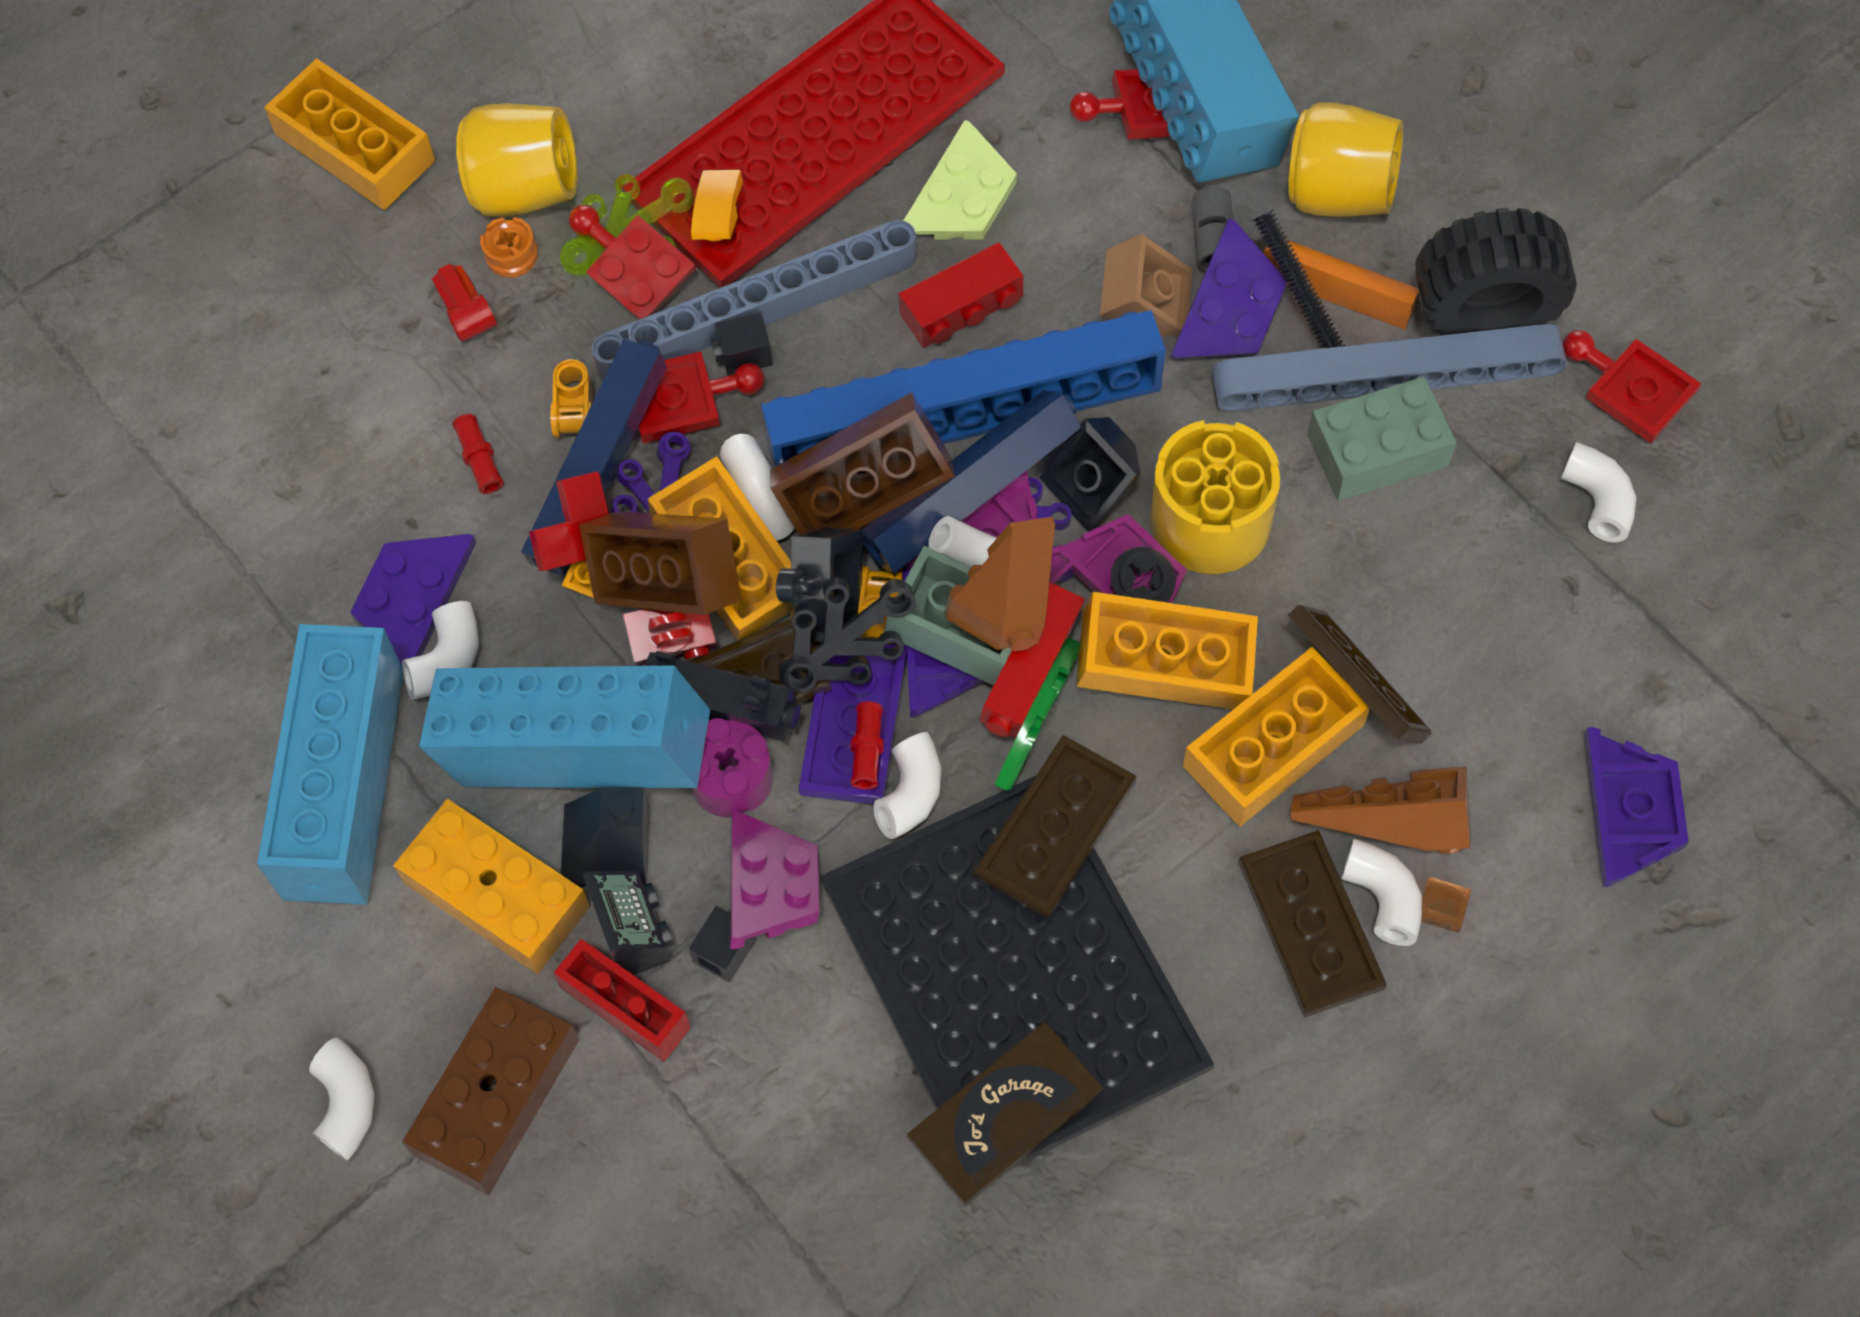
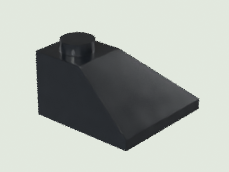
M1110 417L1085 418L1080 424L1081 428L1071 435L1039 477L1061 503L1069 506L1071 514L1088 532L1100 526L1141 474L1136 445Z
M643 787L600 788L564 804L561 856L562 876L579 887H587L583 873L589 871H638L642 884H647L650 806Z

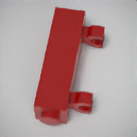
M1049 582L1045 625L1039 643L1026 650L1011 651L983 706L979 721L984 723L990 732L1001 737L1009 735L1016 739L1038 692L1080 615L1085 598Z

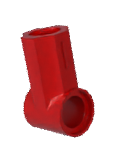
M450 263L438 269L437 274L431 279L447 309L446 313L461 342L497 326L486 299L482 294H477L462 265L456 266Z

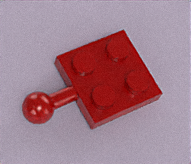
M1138 69L1114 70L1111 81L1116 97L1097 98L1094 94L1083 91L1074 95L1070 101V113L1080 122H1089L1098 114L1120 113L1127 139L1170 137L1162 110L1159 111L1154 106L1151 94L1152 88H1148L1146 82L1141 80Z
M579 205L569 215V225L576 234L581 236L590 235L606 249L586 271L587 275L638 320L657 313L697 269L691 260L639 215L629 223L617 238L600 224L598 212L589 205Z
M1574 330L1567 334L1563 340L1565 355L1570 360L1578 362L1586 360L1604 373L1589 389L1586 398L1651 444L1694 397L1702 384L1638 339H1635L1616 361L1595 347L1591 334L1584 330Z
M701 351L664 360L667 368L639 425L642 442L644 444L660 440L663 435L669 432L686 434L719 426L720 421L713 396L735 390L746 395L755 394L764 386V372L753 363H745L736 369L734 375L709 380Z

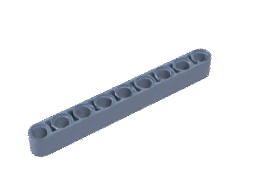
M891 221L606 332L594 340L591 348L597 373L604 380L613 359H606L616 355L623 338L636 343L639 339L654 342L653 344L660 349L664 360L692 354L712 346L711 340L718 338L715 326L717 322L761 312L764 325H767L910 268L916 261L915 229L906 221ZM826 272H833L832 274H828V275H827V274H823V273H826ZM790 286H798V287L792 288V289H791V288H788V287H790ZM754 300H762V301L757 302V303H753V302H752V301H754ZM718 314H726L722 317H715ZM683 328H690L687 331H679Z
M1541 324L1234 358L1217 363L1211 371L1218 408L1224 411H1240L1356 398L1424 376L1431 389L1546 377L1564 370L1567 366V359L1559 328L1552 324Z

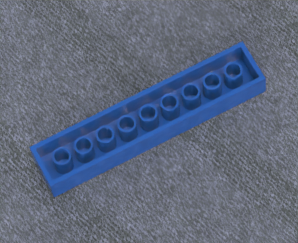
M1152 310L1140 313L1128 312L1119 318L1103 322L1091 321L1081 327L1066 331L1054 330L1041 337L1025 341L1013 340L1004 346L988 350L975 349L963 356L950 359H934L926 365L909 369L897 368L885 375L872 378H856L847 384L831 388L819 387L806 394L794 397H778L769 403L761 404L767 446L773 467L911 392L914 394L943 444L987 434L1043 390L1066 395L1074 404L1076 411L1159 392L1162 386L1166 349Z

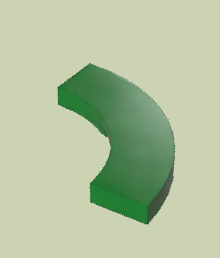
M1070 637L1066 640L1026 716L996 779L995 786L1006 791L1011 790L1019 777L1041 731L1042 722L1045 721L1051 707H1053L1079 655L1080 642Z

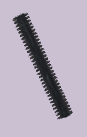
M1272 209L1255 218L1253 222H1256L1255 226H1259L1257 230H1262L1260 235H1264L1262 239H1266L1264 243H1269L1267 248H1271L1269 252H1273L1271 256L1275 257L1274 261H1278L1276 265H1281L1278 269L1282 270L1281 274H1285L1283 278H1288L1285 282L1289 283L1288 287H1292L1290 291H1295L1292 295L1296 296L1295 300H1299L1297 305L1302 304L1299 308L1303 309L1302 313H1306L1304 318L1309 317L1306 321H1311L1309 323V326H1313L1311 331L1316 330L1313 335L1318 334L1316 339H1320L1318 344L1323 343L1320 348L1345 346V344H1342L1343 340H1339L1341 336H1337L1338 331H1335L1336 327H1332L1334 323H1329L1332 319L1328 318L1329 314H1325L1327 310H1322L1325 306L1321 305L1322 301H1318L1320 297H1315L1318 293L1314 292L1315 288H1311L1313 284H1308L1311 280H1305L1308 275H1304L1305 270L1301 271L1304 267H1298L1301 262H1297L1299 257L1294 258L1297 254H1292L1294 249H1290L1292 244L1287 245L1290 242L1285 240L1287 235L1282 236L1285 231L1280 232L1283 227H1278L1280 222L1275 223L1278 218L1273 219L1276 214L1271 213L1274 210Z

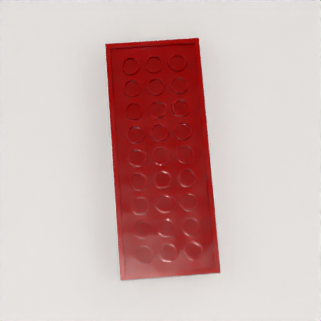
M873 0L622 186L623 196L719 288H722L747 272L1005 74V64L931 0ZM703 171H741L743 184L735 203L738 218L730 239L709 241L707 239L692 240L693 210Z

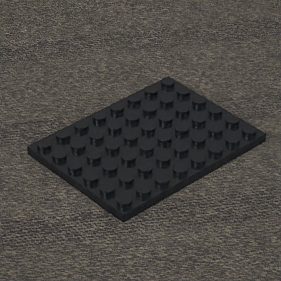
M1036 776L1014 785L1011 790L1001 791L820 876L821 884L936 1110L1044 1022L1103 1087L1101 1095L1014 1167L1214 1068L1210 1055L1095 848L1091 851L1049 919L974 877V870Z

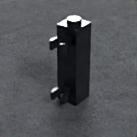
M660 651L649 653L645 666H675L710 708L708 721L715 718L738 721L752 726L764 737L783 742L786 740L789 729L793 730L797 726L801 709L791 688L770 683V680L757 676L746 677L675 658L672 654Z

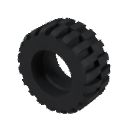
M1508 208L1496 209V212L1490 213L1481 211L1473 213V217L1467 219L1462 217L1455 220L1450 227H1442L1435 232L1433 239L1426 241L1416 259L1415 273L1423 315L1428 325L1441 336L1547 324L1548 321H1555L1562 315L1563 310L1567 309L1577 289L1568 240L1563 228L1546 214L1538 211L1533 214L1529 209L1518 208L1516 211H1509Z

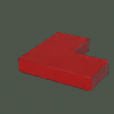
M599 471L556 481L565 522L529 531L538 571H547L586 560L579 524L609 514Z

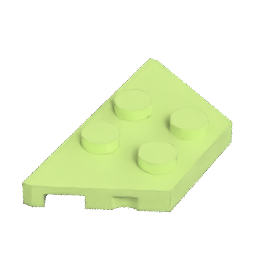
M964 120L903 221L910 223L914 227L916 234H934V240H950L955 237H960L964 240H983L1016 185L1017 173L969 121Z

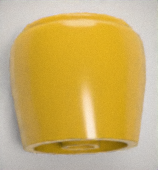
M1318 102L1312 104L1309 109H1304L1299 116L1291 149L1288 177L1290 202L1296 204L1297 209L1317 216L1355 217L1389 214L1393 206L1399 178L1403 146V122L1370 110L1333 102Z
M511 103L488 104L473 108L459 123L456 136L458 172L468 202L475 210H479L482 215L488 217L522 215L574 198L578 182L576 148L571 126L562 108Z

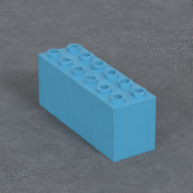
M1113 0L1109 7L1111 22L1113 25H1117L1124 39L1126 51L1132 55L1138 66L1141 80L1146 82L1148 88H1152L1151 94L1154 106L1157 110H1162V115L1167 122L1169 135L1177 142L1182 152L1183 162L1191 170L1196 182L1200 183L1279 166L1299 115L1237 0Z
M299 624L257 862L258 867L284 901L368 904L403 681L402 665L384 628Z
M675 666L436 668L419 747L462 787L697 788L710 708Z

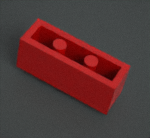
M998 242L898 293L899 314L922 348L933 343H942L954 332L966 326L979 324L987 315L1001 308L1007 309L1015 305L1023 297L1024 275L1001 243Z
M583 939L578 941L554 971L561 990L662 1062L666 1061L691 1028L685 1011Z

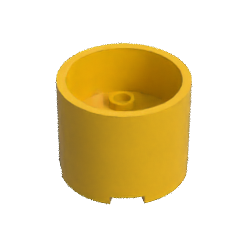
M1204 420L1189 424L1175 432L1162 447L1155 470L1150 512L1151 531L1154 539L1186 569L1202 574L1232 572L1252 562L1264 549L1269 539L1280 488L1279 461L1268 441L1252 428L1238 422L1234 426L1222 423L1205 424Z

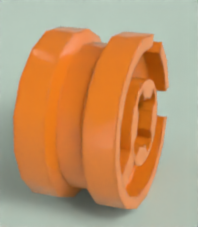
M501 217L485 226L486 232L480 236V246L488 268L502 277H518L526 274L534 267L538 260V248L530 225L517 217H513V220H504V217Z

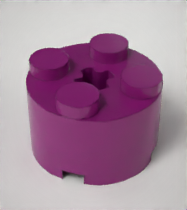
M720 718L708 721L698 787L690 788L699 806L713 815L729 818L732 817V811L745 812L750 810L751 812L766 800L772 788V766L767 742L756 729L748 724Z

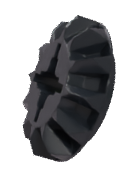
M1135 547L1126 550L1118 556L1110 570V587L1119 596L1167 602L1175 589L1176 576L1173 566L1163 554L1151 548ZM1151 570L1153 571L1148 582L1150 589L1144 585L1135 589L1131 588L1136 579L1135 572L1142 576L1145 573L1148 574Z

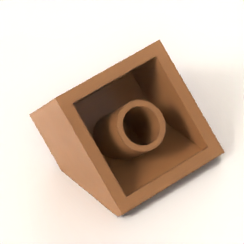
M1143 234L1108 248L1106 251L1100 316L1106 320L1119 318L1128 312L1140 313L1152 310L1160 335L1178 337L1190 309L1193 269Z

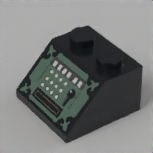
M589 871L583 873L614 962L632 975L671 962L666 947L672 946L674 943L666 921L657 923L652 909L660 907L652 883L643 885L638 871Z

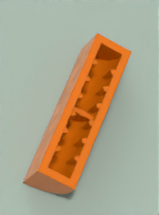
M1289 240L1290 242L1287 245L1292 244L1290 248L1294 249L1292 254H1297L1294 258L1299 257L1297 262H1301L1298 267H1304L1301 271H1306L1304 275H1308L1305 280H1311L1308 284H1313L1311 288H1315L1314 292L1318 293L1316 297L1406 330L1420 299L1417 287ZM1266 246L1264 255L1281 273L1282 270L1278 269L1281 265H1276L1278 261H1274L1275 257L1271 256L1273 252H1269L1271 248Z

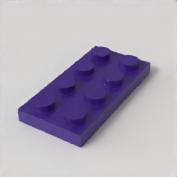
M895 644L884 645V647L887 649H892L897 646ZM904 646L903 654L894 660H887L882 656H864L869 660L872 671L871 678L866 683L857 685L850 681L829 680L832 690L826 693L823 691L815 694L799 783V794L801 796L874 804L875 800L885 797L891 750L893 748L907 660V646ZM834 655L825 663L846 664L848 659L856 655ZM856 667L852 672L861 673L865 668ZM865 701L879 703L883 708L880 738L884 740V751L879 755L878 786L869 790L857 789L850 782L854 755L850 750V739L855 736L856 706Z

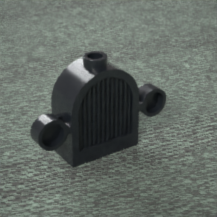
M822 527L791 536V569L782 568L779 571L776 579V595L780 602L791 603L792 608L799 603H809L815 608L817 624L811 630L814 632V641L823 642L827 603L824 600L823 585L828 579L838 577L844 579L848 584L850 596L847 603L844 604L842 626L858 615L862 585L863 529ZM833 589L829 592V594L837 596L840 595L843 592V590ZM801 614L797 617V619L800 621L808 620L811 616L808 614Z

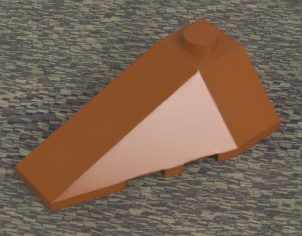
M1046 517L1010 523L987 549L989 558L983 565H973L969 569V581L965 585H956L950 591L945 608L946 619L996 650L1011 648L1014 651H1022L1032 647L1034 644H1038L1046 618L1055 531L1054 518Z
M1467 766L1409 772L1410 780L1397 783H1388L1385 777L1372 779L1371 784L1357 791H1353V788L1342 785L1296 794L1293 796L1291 819L1425 851L1437 850L1443 854L1456 853L1464 848H1470L1471 845Z

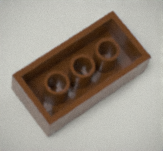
M911 392L770 469V489L799 534L822 527L859 529L955 477L952 457Z
M616 511L579 524L595 604L706 615L742 600L727 518Z
M495 986L402 1143L412 1156L489 1195L579 1042L573 1026ZM496 1085L493 1090L485 1092L490 1086Z

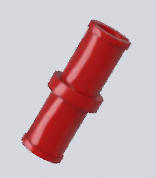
M464 414L457 417L452 422V427L456 431L463 448L461 455L464 464L470 466L478 484L479 492L491 494L503 487L504 481L500 477L492 458L494 455L493 447L489 442L485 441L476 415Z
M865 701L856 706L855 736L850 739V750L854 753L850 782L857 789L869 790L878 786L879 755L884 751V740L880 738L883 708L879 703Z

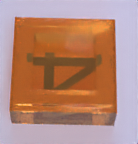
M1429 877L1422 898L1421 922L1459 933L1471 889Z

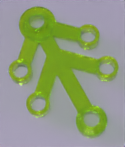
M623 174L615 181V190L617 192L606 229L617 238L637 215L648 224H651L670 211L676 213L684 212L693 204L694 193L685 180L681 178L670 179L662 186L660 199L626 219L631 200L635 199L640 193V185L634 176ZM625 183H633L632 190L629 192L621 191ZM598 194L586 196L582 205L590 206L594 202L601 203L597 212L600 219H602L607 213V204ZM676 194H685V199L681 203L673 202ZM577 234L576 238L569 240L563 246L560 253V261L569 274L585 276L589 267L606 249L590 235L581 236ZM663 236L674 247L677 248L676 244L670 237ZM586 253L584 262L575 263L574 260L577 254Z

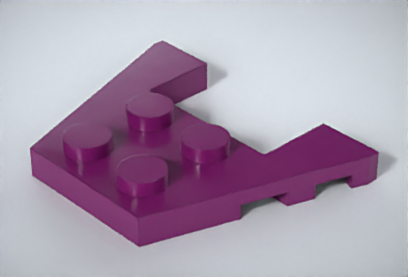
M1127 514L1083 534L1081 538L1064 546L1059 545L1053 548L1049 582L1056 584L1071 570L1093 592L1116 595L1114 589L1110 587V570L1115 560L1128 549L1147 547L1163 554L1173 566L1176 585L1172 596L1166 602L1172 603L1187 569ZM1151 570L1148 574L1145 573L1142 576L1135 572L1136 579L1131 588L1135 589L1144 585L1150 589L1148 582L1153 571Z

